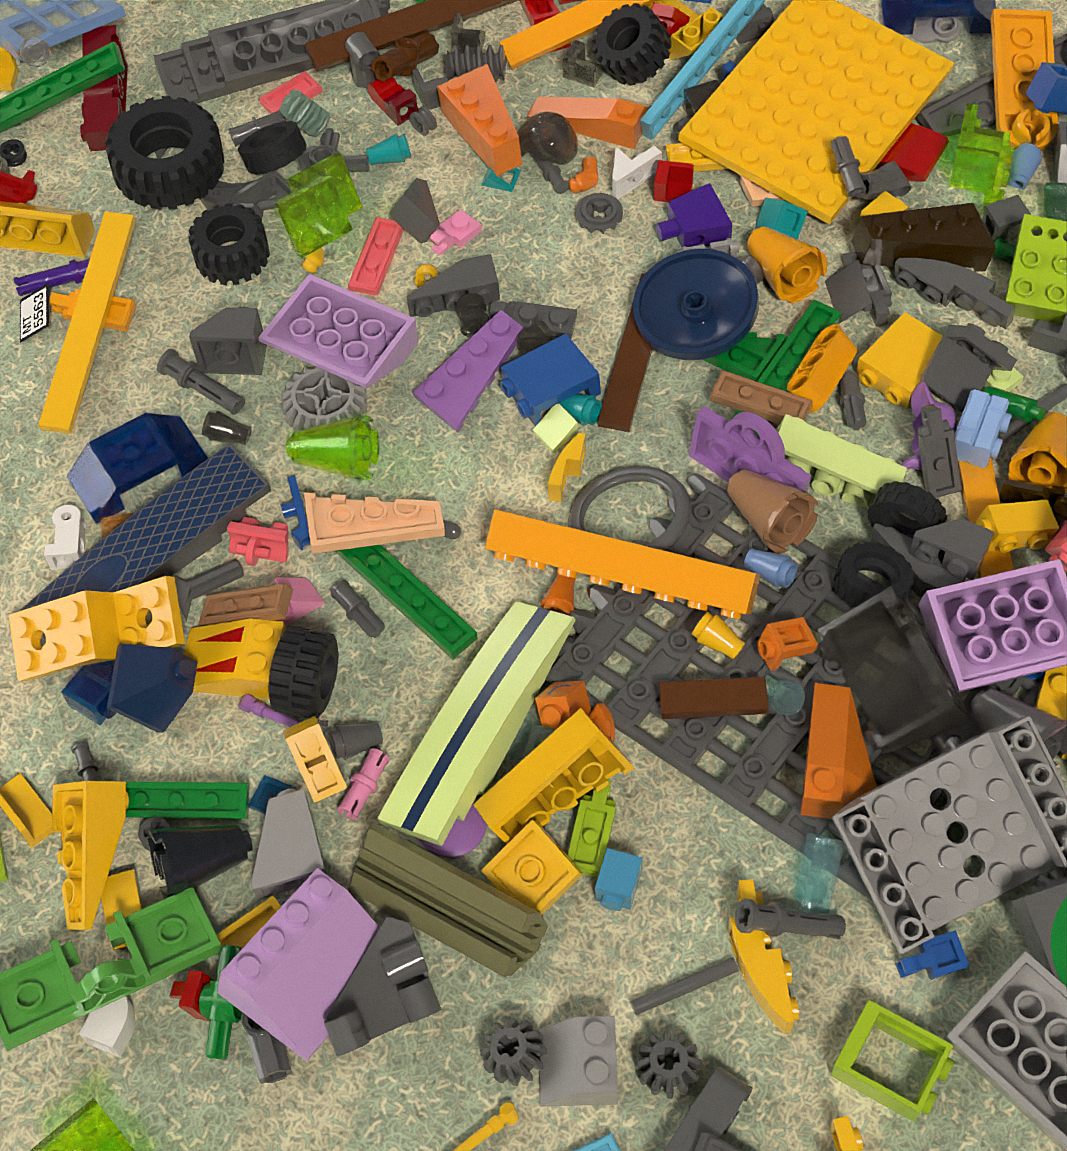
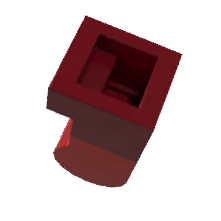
M394 78L385 82L376 79L367 85L371 99L397 126L409 120L412 112L418 113L416 94L412 90H405L401 85H398ZM404 106L407 107V113L400 116V109Z

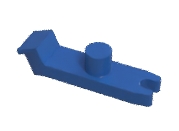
M293 475L287 477L293 501L281 504L284 519L293 516L298 517L300 527L291 534L294 543L300 550H303V547L310 543L309 528L296 477Z

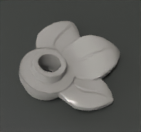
M939 0L936 9L914 8V22L918 27L910 32V36L921 43H930L936 40L946 43L957 39L961 33V23L957 19L959 14L957 3L954 0Z

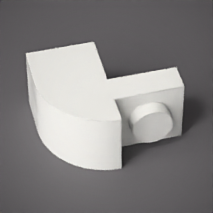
M125 996L91 1012L79 1035L88 1045L121 1058L135 1028V1012L130 1000Z

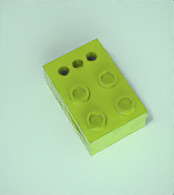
M1024 214L1019 228L1004 299L1005 302L1015 307L1014 316L1063 324L1067 314V221Z

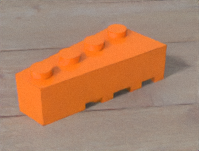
M488 64L437 86L442 113L487 166L494 171L496 176L522 165L518 134Z

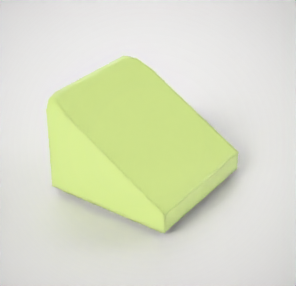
M558 403L536 425L533 432L554 452L578 434V423Z

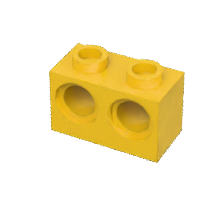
M316 716L283 730L285 740L314 803L347 788Z

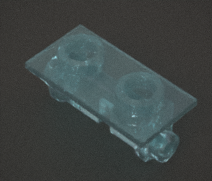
M808 833L792 905L799 906L800 910L807 912L818 911L829 914L844 846L843 841Z

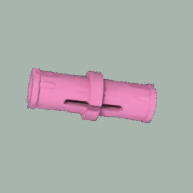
M375 748L369 750L359 772L353 774L349 780L351 786L341 804L337 807V811L340 814L347 811L346 817L353 820L358 819L359 813L371 793L374 794L378 788L376 783L385 766L390 761L387 754H384L381 758L382 751Z

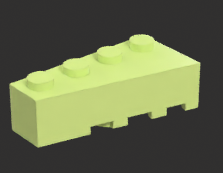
M786 414L776 429L784 444L785 459L801 467L812 476L809 485L813 487L815 493L825 496H832L836 493L842 494L843 501L869 508L881 486L883 487L885 483H892L893 481L903 482L907 467L896 463L893 459L884 458L868 451L861 445L841 439L832 432L814 427L800 418Z

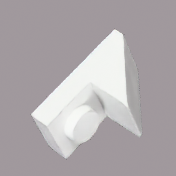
M656 146L639 153L632 160L619 148L615 149L612 190L615 198L619 199L656 175L658 161L662 160V152Z

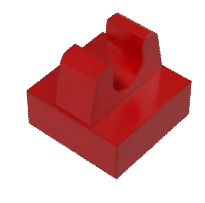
M653 2L651 10L666 27L670 38L680 27L688 24L690 17L676 7Z
M189 970L186 981L173 982L169 997L180 999L179 1007L195 1019L210 1021L204 1019L205 1017L201 1015L199 999L203 987L214 980L202 971Z

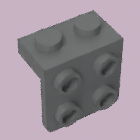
M968 323L967 326H948L920 377V381H925L930 390L960 411H964L971 390H982L992 370L1012 371L1017 362L1016 358L1007 353L1008 347L998 341L988 339L984 336L985 331L981 327Z

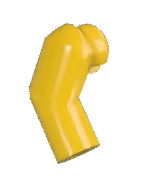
M303 234L296 241V246L305 253L306 257L302 262V267L310 273H315L318 267L322 266L325 253L321 246Z

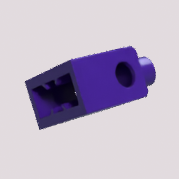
M709 183L670 201L668 204V220L657 223L656 232L660 241L677 237L681 247L702 244L705 247H709L710 243L732 238L733 224L712 185Z

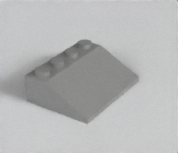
M1025 951L946 1036V1041L953 1044V1050L1063 1151H1067V987Z

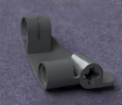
M389 916L386 917L326 1017L324 1025L337 1057L363 1047L371 1039L409 1022L421 1020L442 1010L427 974L428 968L409 922Z

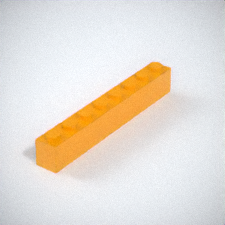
M496 509L493 512L485 549L495 551L494 558L513 562L516 556L526 559V566L545 570L546 564L558 567L557 574L577 578L579 572L590 575L589 582L609 586L610 580L623 583L621 590L641 594L642 589L655 591L654 598L674 603L675 597L687 599L688 607L707 611L708 605L721 608L720 615L740 619L741 614H751L761 576L758 573Z

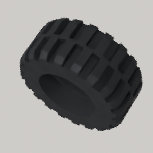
M162 96V99L154 100L153 97L145 99V102L142 104L137 102L131 105L129 111H122L118 115L117 121H113L108 130L109 133L105 140L106 153L115 184L125 197L132 201L134 200L135 203L146 207L150 205L152 209L161 210L162 207H168L169 210L178 209L177 206L183 204L189 206L194 204L195 199L199 198L201 200L207 196L208 189L213 190L219 182L218 179L223 174L225 160L217 123L207 110L193 101L190 104L185 98L178 97L176 100L170 96ZM176 147L184 149L180 153L167 158L156 159L147 157L151 153L163 148Z

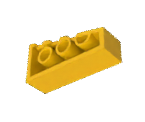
M580 708L473 805L489 828L508 844L532 819L536 820L543 827L550 822V816L555 812L572 809L578 805L576 799L592 789L599 792L609 785L608 779L619 772L626 775L634 770L635 767Z

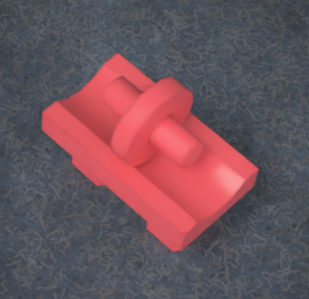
M243 517L239 523L230 521L227 527V532L230 536L229 553L244 555L246 564L255 566L259 558L287 562L289 556L287 524L275 522L270 528L259 526V522L255 518Z

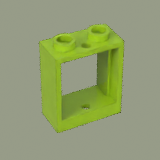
M868 999L834 1064L831 1076L905 1118L916 1122L920 1112L927 1116L929 1115L938 1097V1094L931 1090L937 1078L945 1082L955 1062L948 1057L954 1045ZM874 1026L935 1059L914 1103L852 1069Z

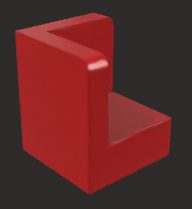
M659 160L654 180V201L670 203V201L691 192L694 179V165Z

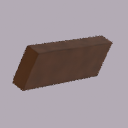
M765 677L659 682L661 719L768 714L769 707Z

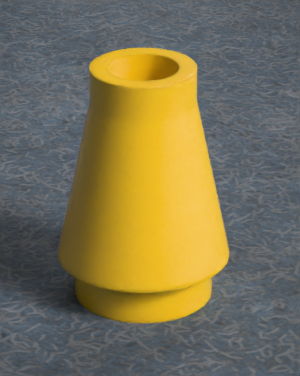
M709 612L702 617L692 632V635L698 639L697 643L725 654L733 660L745 645V642L717 614L713 616Z

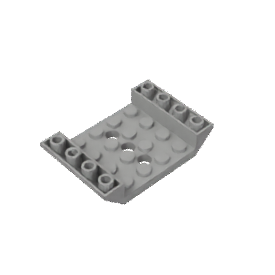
M1030 715L986 731L857 797L831 816L900 954L934 938L933 930L1055 866L1067 868V788ZM937 788L942 789L947 795V803L939 810H936L930 804V794ZM953 822L960 823L964 829L962 839L956 843H952L946 834L948 826ZM971 855L976 856L981 863L979 872L974 876H968L963 868L965 859Z

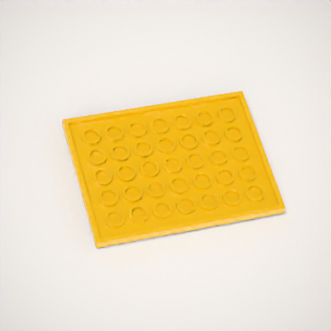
M793 0L679 132L678 141L789 203L808 210L807 213L830 225L852 198L848 197L842 176L836 171L838 164L831 147V141L838 136H846L849 139L855 159L860 161V166L858 167L860 173L873 171L950 75L955 63L836 0Z

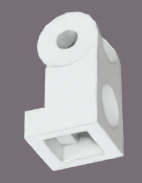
M73 505L60 506L52 515V522L55 526L54 544H45L44 551L45 559L51 570L68 569L85 554L86 525L81 518L79 509Z

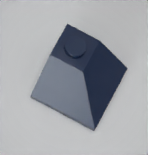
M132 644L118 645L107 708L155 732H165L193 693L198 662L172 648Z

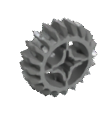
M316 366L312 370L304 367L302 375L294 373L293 382H286V391L282 392V411L287 424L293 427L297 436L304 433V437L308 441L316 435L319 443H321L324 436H329V439L334 442L335 434L337 433L346 438V428L356 431V422H363L364 412H367L368 408L366 400L368 397L364 387Z

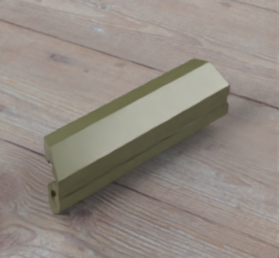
M371 822L348 891L398 919L409 922L411 926L503 977L513 975L539 950L542 937H544L548 928L539 911L378 824Z

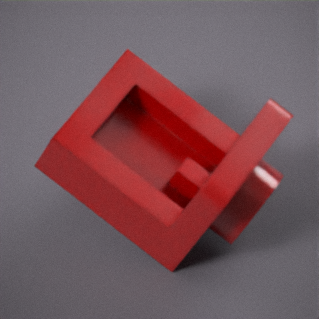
M28 170L21 179L0 171V201L24 204L28 200L32 201L37 191V184L34 183L35 172Z

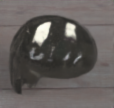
M544 111L537 113L523 122L517 130L521 156L528 152L536 157L535 160L537 162L550 161L557 165H565L571 162L578 153V138L571 123L563 115L556 112Z

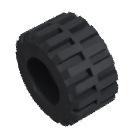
M633 3L631 7L629 4L622 5L621 9L618 10L616 8L612 10L610 16L606 15L602 19V25L597 26V34L593 36L592 40L595 44L592 46L595 58L614 80L617 79L621 84L625 85L628 82L629 85H636L637 81L641 83L646 82L649 76L653 78L657 74L656 71L664 67V60L670 56L668 50L672 47V42L669 39L670 34L654 12L645 5L642 7L639 3Z
M227 203L223 207L216 205L213 206V210L203 211L202 217H196L193 221L194 226H190V236L188 238L196 267L204 278L208 276L210 282L215 283L218 279L220 285L227 286L228 281H232L233 285L240 284V279L244 278L246 282L252 280L251 274L253 273L258 276L262 272L260 266L266 267L270 251L264 224L260 216L255 215V211L251 208L245 210L244 205L238 204L233 206L232 203ZM238 241L232 245L221 246L227 242Z
M295 626L287 628L278 642L270 668L268 691L272 710L305 718L316 716L318 719L322 715L332 696L338 670L339 652L334 634Z

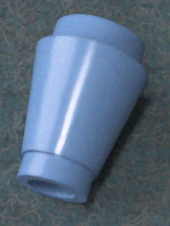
M1023 143L1013 151L1009 180L1011 187L1022 190L1027 187V184L1042 162L1041 150L1037 146Z
M753 548L749 550L744 561V567L754 573L761 574L760 577L776 588L781 586L789 587L798 569V564L792 561L790 556Z

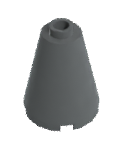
M990 689L986 692L981 691L972 700L971 716L983 732L1030 715L1052 760L1059 751L1064 754L1067 753L1066 720L995 689Z

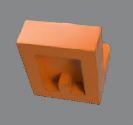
M804 617L767 624L757 641L759 655L765 660L768 668L772 671L779 668L783 659L814 653L818 643Z

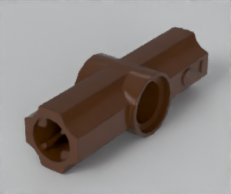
M425 32L413 39L406 37L397 38L393 49L372 60L371 69L374 71L376 78L385 82L399 74L411 76L412 70L417 69L418 64L438 54L439 44L435 40V35Z

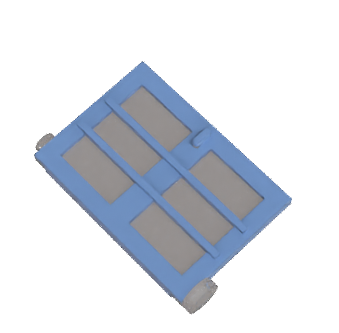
M0 0V46L19 61L23 60L32 67H41L50 59L51 46L125 17L126 14L123 6L114 0Z

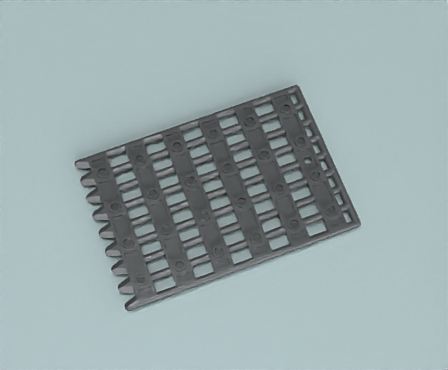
M693 473L690 475L688 483L699 496L696 500L690 498L691 513L688 525L679 540L667 551L693 558L696 556L701 560L752 572L750 569L744 567L745 557L750 549L775 553L764 544L754 529L748 537H745L723 523L733 510L744 517L726 490L700 474ZM670 497L669 506L675 512L674 501ZM660 517L651 518L650 530L656 537H659L670 526L672 521ZM714 533L738 547L729 560L724 559L704 546ZM804 539L798 546L793 543L790 544L813 560L803 572L797 569L793 580L794 583L785 595L759 580L756 594L775 607L765 619L754 612H751V614H741L739 620L755 629V632L746 641L734 660L732 659L725 668L702 654L700 651L704 645L697 643L698 639L692 635L696 625L707 612L713 616L717 614L725 622L728 617L720 615L721 608L708 605L707 611L688 608L676 599L672 603L654 598L655 591L642 589L641 594L621 590L623 583L616 582L621 587L618 591L600 586L592 587L590 599L600 612L595 615L582 610L571 611L570 616L576 620L573 627L579 633V637L577 639L567 637L557 656L559 660L553 663L545 681L551 685L553 682L584 680L586 686L595 675L619 691L609 704L606 705L613 717L617 730L871 901L873 900L850 855L843 864L814 845L826 829L842 839L833 820L800 815L802 796L775 778L786 763L805 775L806 759L795 751L806 737L809 738L814 684L850 687L851 691L872 703L862 718L858 716L875 782L879 785H883L895 778L875 765L885 750L911 767L916 768L942 754V751L934 743V739L938 735L945 733L949 738L958 737L964 743L971 737L984 733L971 716V703L979 692L995 689L1013 697L1022 686L1029 691L1022 702L1035 707L1041 685L1039 680L1027 679L1025 676L969 689L970 693L961 705L932 688L942 674L948 678L950 676L928 632L918 643L892 627L899 616L904 614L926 628L920 608L907 600L904 606L899 608V611L889 613L886 616H872L868 613L858 612L853 607L850 608L844 600L839 598L834 588L835 582L833 579L840 559L807 539ZM642 540L632 541V543L640 545H645L649 543ZM858 571V577L864 582L876 587H884ZM825 602L851 617L842 631L815 615ZM655 603L679 617V620L669 632L645 617V614ZM804 617L809 628L829 639L832 643L823 655L814 651L811 654L798 656L813 666L806 677L801 680L781 666L771 671L765 660L759 655L757 641L767 624ZM635 627L659 642L649 656L624 640ZM882 638L887 639L910 654L901 667L896 666L873 651ZM614 651L639 666L628 681L603 665ZM864 662L891 678L882 692L854 676ZM690 663L716 679L766 677L769 675L794 691L784 705H781L767 695L768 713L774 717L763 731L739 715L661 719L659 682L686 681L680 675ZM587 693L592 711L596 704L602 702ZM923 699L952 716L942 731L913 713ZM650 712L675 728L664 744L638 727ZM904 724L933 742L923 756L894 739ZM727 725L754 742L743 757L717 740V737ZM707 750L733 767V770L723 782H720L696 766ZM940 788L933 790L930 794V804L936 810L942 809L936 804L944 793ZM765 790H768L793 807L782 823L755 805Z

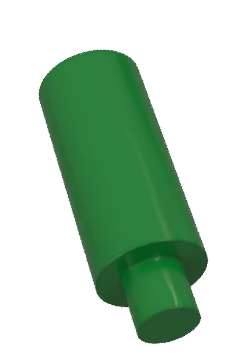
M988 386L983 391L989 393V396L995 395L1008 399L1009 405L1006 413L1012 414V418L1031 422L1033 419L1040 421L1045 416V408L1039 407L1035 399L993 386Z

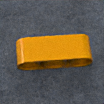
M838 324L830 325L820 332L787 384V390L790 393L813 401L809 413H813L824 406L857 353V347Z

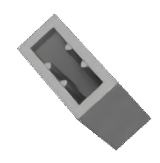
M287 789L278 793L277 797L268 800L251 881L257 899L299 888L317 868L327 875L311 809L304 789L299 791Z

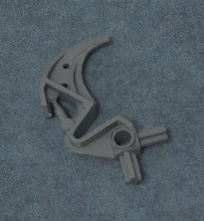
M328 128L326 133H323L319 146L307 148L297 158L305 183L302 188H295L277 171H271L257 180L246 183L219 181L213 190L208 189L207 196L202 198L201 202L209 211L213 210V206L219 205V207H223L227 203H232L233 206L238 204L244 205L245 210L251 208L255 211V215H259L261 219L264 213L263 210L273 208L285 211L292 206L302 212L309 211L314 207L315 202L327 187L341 177L342 172H369V156H341L337 150L340 134L339 132H333V128Z

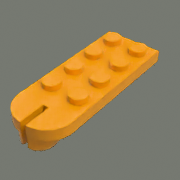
M993 9L991 13L997 134L1002 143L1012 150L1017 149L1020 144L1029 143L1037 146L1042 151L1051 144L1056 135L1058 112L1050 111V113H1044L1034 107V102L1026 95V92L1041 63H1055L1052 11Z

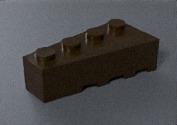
M974 203L861 216L851 241L861 264L895 267V262L898 258H923L948 262L965 268H973L974 272H985L996 250V246Z

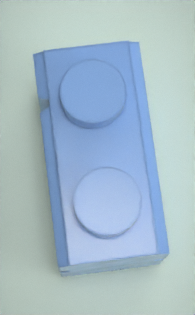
M976 389L971 390L954 435L958 461H968L971 465L985 468L990 457L997 459L1003 442L1002 439L998 438L999 432H1007L1012 418V414L1006 413L1009 405L1008 399L995 395L989 396V393Z

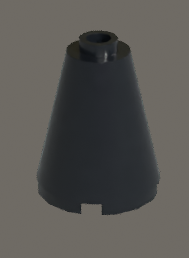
M239 825L156 828L148 830V834L151 837L148 838V846L155 876L158 875L160 880L165 879L166 886L159 887L164 899L173 895L176 896L191 887L195 889L248 859V852L253 850L249 832L247 830L242 831Z

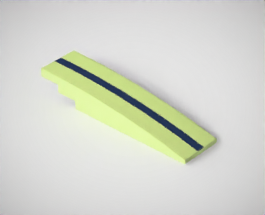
M515 601L478 652L413 754L377 818L381 825L440 846L444 844L456 819L464 821L476 796H483L487 792L576 621L574 617Z

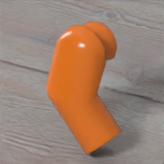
M594 157L585 158L582 161L583 171L577 173L575 178L569 180V188L573 193L585 192L598 184L597 160Z

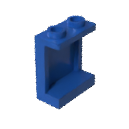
M567 334L501 366L503 380L500 381V385L504 394L508 398H514L521 416L524 419L529 418L534 426L541 421L540 413L581 391H584L586 395H594L595 397L601 394L599 372Z

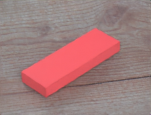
M375 218L349 281V291L378 296L404 232V228L395 220Z

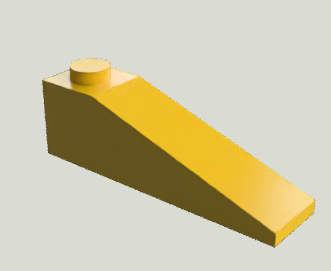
M81 781L53 785L54 832L61 833L63 847L62 850L57 852L58 864H63L67 876L62 885L67 930L92 929L126 818V809L129 803L126 782Z

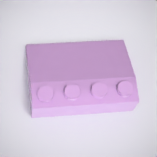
M311 274L305 278L258 337L259 342L364 388L370 387L402 365L418 344L415 318Z
M1060 559L926 591L918 603L928 635L957 692L1067 666V577Z
M317 868L220 972L217 993L305 1061H308L329 1037L324 1021L380 927L347 889Z

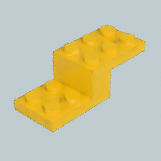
M164 576L113 593L82 591L9 615L18 681H30L78 666H112L115 664L117 647L120 644L173 648L185 644L175 577ZM150 610L152 622L148 626L145 617L146 613ZM44 633L46 636V644H44V646L42 647L40 639L42 634Z

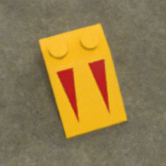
M250 618L190 628L184 655L198 662L193 692L241 697L248 694L254 698L269 699L270 668L278 642L286 631L285 623L282 621Z

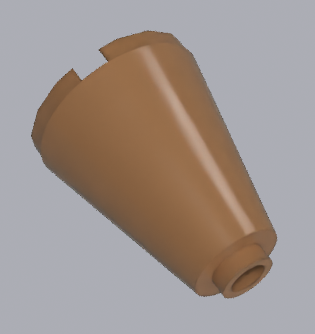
M749 469L736 472L729 479L727 488L729 497L764 544L773 552H787L788 550L785 547L792 543L798 546L811 532L818 517V514L814 512V504L818 506V501L810 493Z

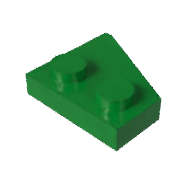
M749 332L737 345L728 351L702 360L727 372L757 382L786 341L787 336L777 334L776 338L757 337V332Z

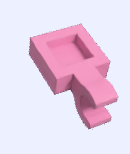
M461 209L441 223L439 230L430 236V239L436 243L431 247V250L440 256L453 244L462 248L482 231V224Z

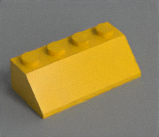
M0 201V247L85 258L95 232L89 212Z

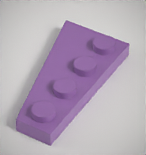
M500 310L413 391L414 397L458 433L463 427V422L470 412L473 413L479 404L478 399L485 388H489L494 381L495 373L499 367L506 363L525 334L523 326Z

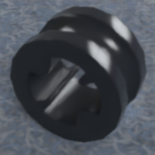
M11 139L0 145V157L4 165L17 167L26 161L27 152L21 141Z

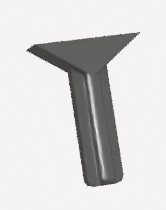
M232 560L186 582L175 577L179 607L186 622L193 599L244 576L243 568L238 560ZM163 572L164 576H171V575H169V574Z

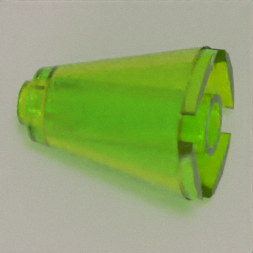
M360 415L294 431L291 437L287 439L286 453L296 464L360 481H367L374 475L368 474L371 463L377 465L379 460L378 431L372 430L369 422H374L373 419L367 415Z

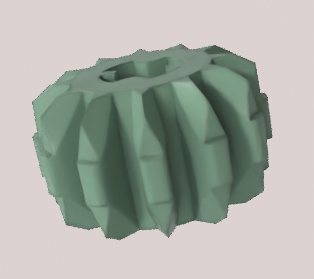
M292 89L289 95H286L279 108L283 116L290 121L296 122L299 128L312 137H317L321 131L323 132L331 118L329 112L295 89Z

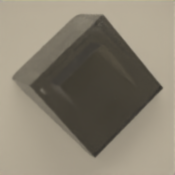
M543 320L517 334L518 353L523 356L556 339L555 333Z

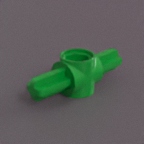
M223 945L221 947L216 981L207 983L200 994V1013L205 1017L204 1019L210 1020L205 1054L206 1057L211 1059L223 1060L228 1057L232 1024L239 1023L243 1013L217 993L220 972L242 950L239 946Z

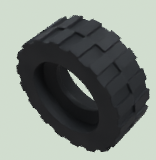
M282 121L252 133V135L241 142L238 152L248 172L259 175L278 170L295 161L306 150L307 144L296 122Z
M893 481L892 483H885L883 487L879 488L867 513L869 514L867 517L872 527H874L875 523L884 527H892L901 534L913 539L917 530L946 523L947 511L941 505L942 503L939 499H936L929 491L923 490L922 487L914 486L907 482ZM899 512L905 513L914 518L915 520L910 519Z
M857 543L851 548L848 547L844 554H842L833 579L835 582L834 588L838 592L839 598L844 600L850 608L853 607L863 614L886 616L889 613L899 611V608L904 606L914 582V571L911 570L910 562H907L901 553L899 554L891 547L883 546L880 543ZM858 571L876 572L885 577L890 582L889 587L870 585L860 579L857 573Z

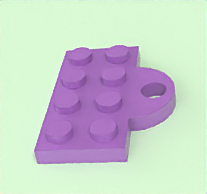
M706 406L697 412L689 451L691 458L727 482H729L734 473L743 469H749L805 492L808 491L812 476L801 467L785 459L783 441L776 429L767 420L754 413L741 412L730 421H727L722 415L715 413Z

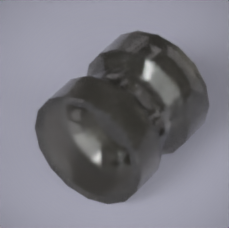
M467 294L456 301L455 309L457 316L460 318V331L464 336L471 337L490 320L486 313L485 299L479 294Z

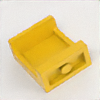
M904 312L859 358L856 373L859 376L860 382L868 388L873 387L883 393L890 403L894 405L899 404L908 409L911 406L912 393L917 385L921 383L920 377L943 336Z

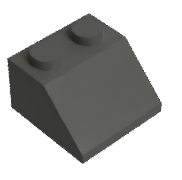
M225 308L190 332V342L202 373L262 375L267 345L259 342L258 337L263 332L257 308Z

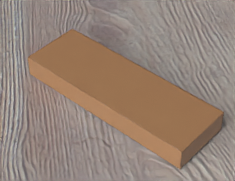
M724 370L721 371L710 393V401L742 412L754 413L765 420L779 425L786 414L806 421L813 402L801 396Z
M285 583L207 595L199 625L207 626L250 618L272 621L286 619L293 589Z

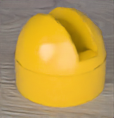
M421 264L415 272L416 286L419 288L424 285V281H430L439 275L437 268L432 264ZM425 274H429L430 279L425 280Z

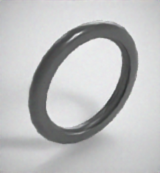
M628 466L612 470L590 482L578 494L571 507L568 527L586 531L584 526L585 513L591 502L606 490L628 482H650L663 487L670 493L674 501V517L670 526L659 537L644 546L665 551L670 549L682 536L688 525L691 513L690 496L684 485L672 474L649 466Z

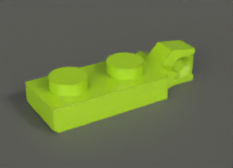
M608 780L609 785L599 792H596L594 789L593 796L584 795L583 800H580L567 855L582 871L583 875L598 878L616 814V801L608 800L611 780Z

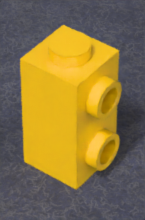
M1048 500L987 505L975 522L977 525L994 531L988 551L1000 550L1003 553L1018 548L1030 547L1032 550L1043 548L1059 529Z

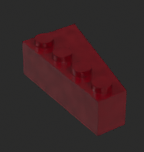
M116 25L100 26L82 34L83 57L114 41L120 48L126 69L83 91L81 109L84 124L80 125L82 141H87L90 152L106 150L105 140L109 133L108 130L113 121H117L118 115L122 111H126L128 62Z

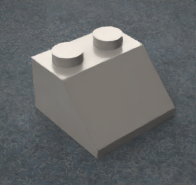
M578 1016L539 1029L543 1035V1040L540 1044H543L547 1049V1054L539 1057L543 1063V1069H540V1107L618 1105L615 1016Z

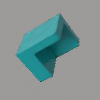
M765 197L756 227L766 226L798 239L808 210L783 200Z

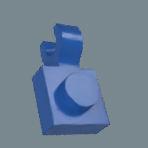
M956 930L936 936L918 945L920 954L901 959L900 962L895 963L900 978L927 969L931 980L970 967Z

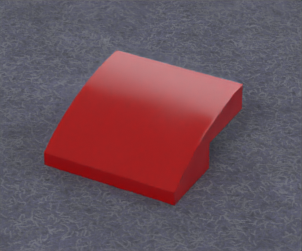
M911 123L875 169H879L889 162L896 161L908 181L925 182L949 143L948 137L929 128Z

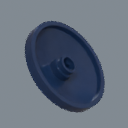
M713 249L685 250L659 261L643 276L637 286L633 299L635 322L645 342L657 352L681 360L711 358L733 348L749 333L759 311L758 289L750 270L734 256Z

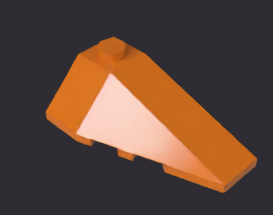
M537 97L527 115V119L635 149L642 135L640 119L649 110L651 105L619 98Z
M815 683L800 815L832 819L831 816L851 801L877 788L850 687Z

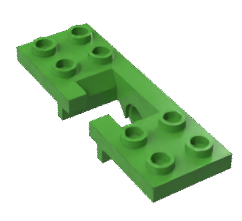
M188 888L176 896H170L126 917L123 916L121 910L113 913L115 922L104 926L113 948L126 943L132 959L117 958L118 961L102 963L93 969L90 974L87 972L81 982L77 984L70 968L80 964L81 961L72 941L60 946L58 940L55 939L49 942L52 950L1 972L0 1035L7 1051L220 953V941L194 888Z

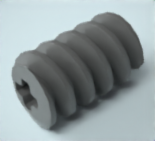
M454 44L452 52L447 50L446 74L448 80L453 79L455 73L459 77L488 64L495 82L499 80L500 74H502L505 81L506 55L503 45H500L497 53H494L492 45H488L486 53H483L481 46L478 44L474 53L471 52L469 44H466L463 53H460L458 44Z

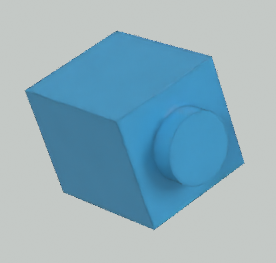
M607 848L595 886V900L599 901L601 906L612 911H621L622 908L631 910L642 873L643 857Z

